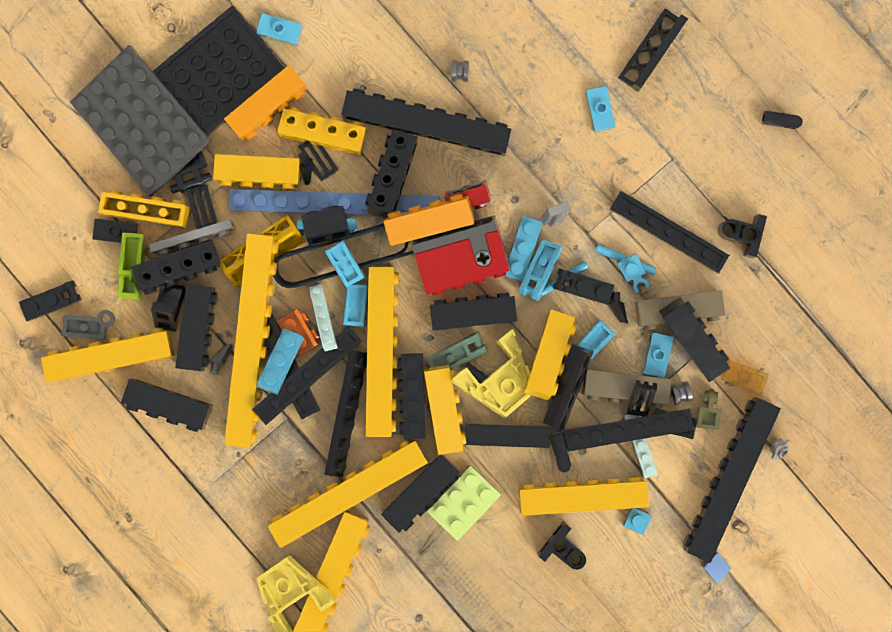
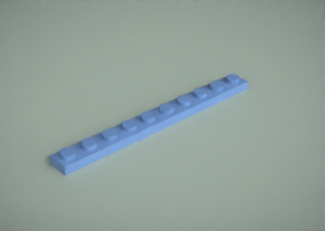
M229 189V211L307 214L310 211L326 210L331 206H343L346 215L377 216L368 213L367 205H365L368 194ZM401 195L396 211L405 213L409 212L408 208L421 205V208L430 206L429 203L439 200V196Z

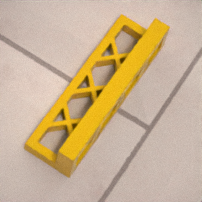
M286 215L259 233L277 236L276 241H279V250L274 256V262L280 255L292 251L306 242L289 215ZM289 223L290 227L280 231L283 226ZM246 242L220 259V265L225 275L235 287L242 284ZM235 260L234 264L227 268L226 264Z

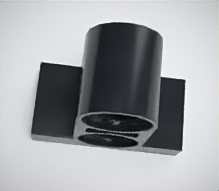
M761 214L754 216L752 224L734 219L726 220L719 225L718 234L725 240L747 245L744 257L755 258L758 254L767 216ZM726 224H730L733 227L732 235L725 232ZM747 229L751 230L754 234L752 240H748L745 236Z
M175 285L170 288L161 286L157 301L153 302L151 307L155 328L176 332L178 326L177 318L185 296V286Z
M564 521L537 553L538 557L544 562L553 553L575 570L582 569L586 564L585 554L566 538V535L572 528ZM562 540L565 542L562 550L554 549L556 541ZM573 554H580V562L572 563L570 561Z

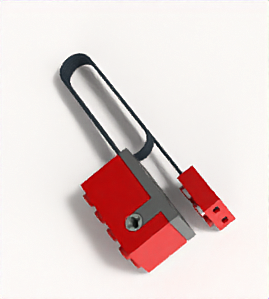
M486 180L446 191L444 196L445 202L450 201V197L457 194H462L463 197L469 196L471 207H475V209L486 207L491 199ZM495 215L475 220L472 225L415 239L412 243V251L405 252L409 244L408 241L405 242L404 248L395 254L358 264L363 269L414 254L426 294L432 293L433 296L445 292L444 289L451 287L453 290L463 288L465 283L472 281L473 284L484 282L485 278L490 276L499 278L505 276L506 272L509 271V260ZM382 223L352 232L349 238L312 247L308 245L288 251L280 255L275 261L277 269L273 277L282 287L296 288L338 276L335 270L301 281L289 282L280 276L278 265L280 260L286 257L385 228V225Z

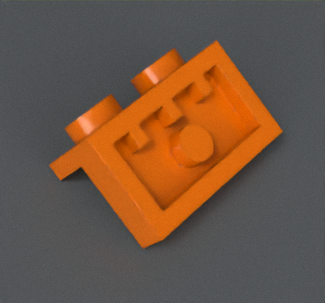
M298 308L276 322L281 331L284 328L303 336L304 339L296 354L297 357H300L319 346L318 340H320V337L314 328L311 330L307 324L310 320L305 311L302 310L300 312Z

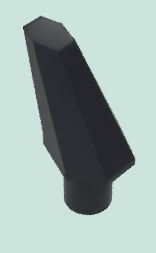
M302 152L298 156L301 161L300 169L304 184L309 185L312 178L313 158L308 157L305 152Z
M612 292V302L608 305L620 323H628L624 302H620V292Z

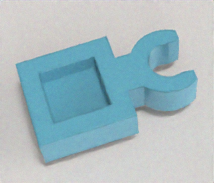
M637 253L618 262V266L626 281H634L633 289L636 293H639L637 286L639 283H644L646 288H649L648 279L642 277L646 270Z

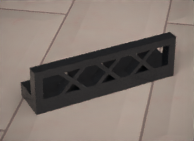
M664 9L618 79L639 92L688 18L682 14L680 17H677L667 9ZM665 16L675 22L671 29L663 30L661 21ZM660 34L661 45L651 47L650 37ZM649 51L650 61L639 64V53ZM637 68L639 77L634 83L624 75L628 70Z
M576 344L571 346L562 375L558 381L557 392L551 399L543 423L552 426L551 430L555 432L565 429L593 355V351Z
M466 424L465 445L550 448L552 428L548 426Z

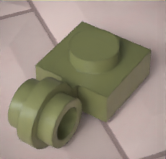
M714 389L705 390L704 403H708V407L699 406L697 428L719 429L721 409L712 408L713 404H717L718 392L714 391Z

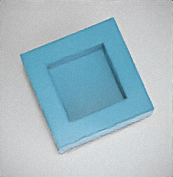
M631 508L623 526L643 535L652 516L637 508Z

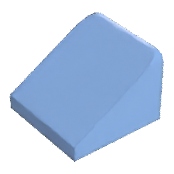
M718 552L715 553L711 563L704 562L701 565L717 584L731 570V567Z

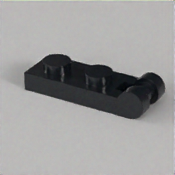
M561 268L558 269L557 274L559 276L557 282H554L553 289L606 305L609 304L614 288L613 284ZM566 278H571L569 286L564 285Z
M75 281L66 282L58 287L20 301L19 304L26 322L80 302L82 299L75 290V287H77ZM67 291L69 295V298L65 299L63 295V292Z

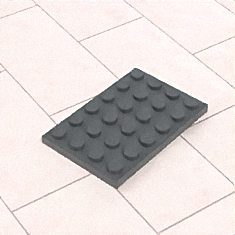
M130 45L70 101L72 106L150 197L160 190L212 141Z

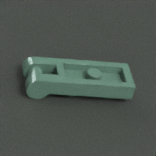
M477 331L426 357L431 368L449 365L450 370L484 354L488 349L482 343L481 335ZM471 343L475 346V349L472 351L467 346Z

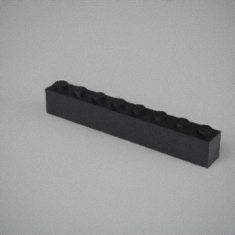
M355 88L352 91L347 90L341 113L344 119L391 130L394 129L501 156L506 154L511 134V128H507V124L496 122L495 125L487 123L488 120L478 117L472 120L462 113L451 115L441 108L430 110L426 109V105L414 103L413 106L405 104V100L394 98L392 101L385 99L384 95L373 93V96L366 95L365 91Z
M753 397L752 400L747 402L744 409L746 414L743 419L739 420L736 426L737 434L728 443L727 449L729 451L726 458L723 457L718 466L720 471L717 477L714 476L709 486L711 488L710 493L701 502L702 510L700 515L695 516L692 522L694 528L691 534H687L684 539L683 546H685L684 550L687 553L711 563L781 408L757 397Z

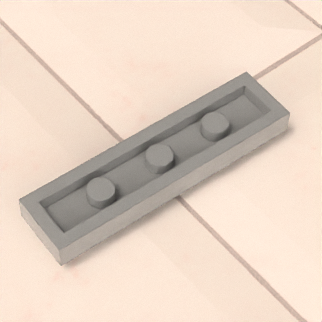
M569 202L547 208L541 217L543 224H549L552 227L562 223L571 211Z
M229 219L149 244L150 251L154 254L158 253V256H163L171 253L170 249L177 247L179 250L191 247L190 243L198 241L201 244L210 241V237L215 235L219 237L228 236L231 234L230 231L235 230L233 221Z

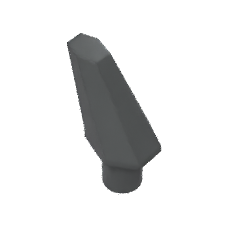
M231 344L224 345L209 361L212 364L209 373L218 375L220 366L225 364L233 347Z

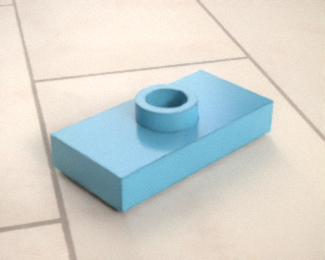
M262 13L256 34L297 46L303 25Z
M607 86L586 90L594 132L615 128Z
M344 240L325 250L326 255L346 288L365 277Z
M352 284L347 287L343 325L365 326L368 285Z
M599 320L576 345L593 351L592 360L615 333Z
M652 332L643 371L644 374L665 378L674 337Z

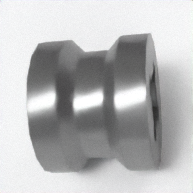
M452 60L451 81L461 79L464 82H468L469 61L462 63Z
M688 381L682 382L681 385H671V395L675 405H679L683 401H693Z

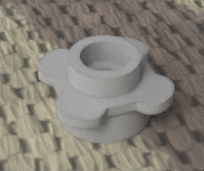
M776 440L769 449L773 454L771 458L775 460L777 457H785L789 452L788 445L791 441Z

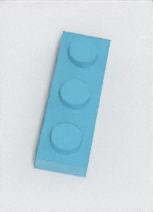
M522 216L509 257V271L506 272L505 277L520 282L523 281L543 222Z
M283 328L257 382L258 388L276 395L278 394L304 339L302 335Z

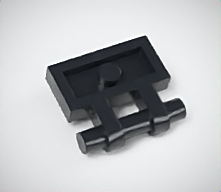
M202 150L171 178H175L177 184L170 186L172 194L177 192L184 193L189 188L197 185L201 187L206 182L213 180L210 172L202 175L200 169L208 167ZM193 172L195 178L184 181L183 175Z

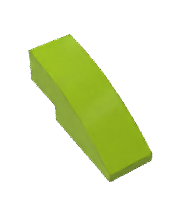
M122 233L118 275L120 277L117 294L120 299L142 301L143 293L138 294L130 268L145 262L144 234Z

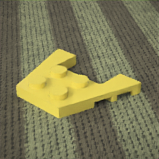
M513 329L506 332L496 341L509 359L482 383H478L467 367L450 380L453 384L503 418L511 414L531 396L524 393L530 371L524 363L521 355L522 350L518 347Z
M291 556L286 557L256 578L263 603L267 605L270 615L268 620L269 622L271 621L274 632L293 631L282 611L307 594H310L320 612L339 601L337 597Z

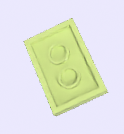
M470 465L427 512L458 541L501 494Z

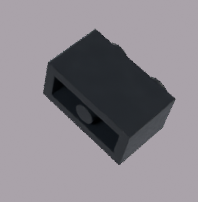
M331 206L326 210L310 211L306 215H301L309 247L351 237L343 206Z

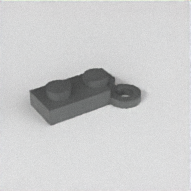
M108 310L101 311L97 318L64 315L62 336L106 340L107 327L113 325L115 316ZM104 315H109V322L105 323L103 321Z

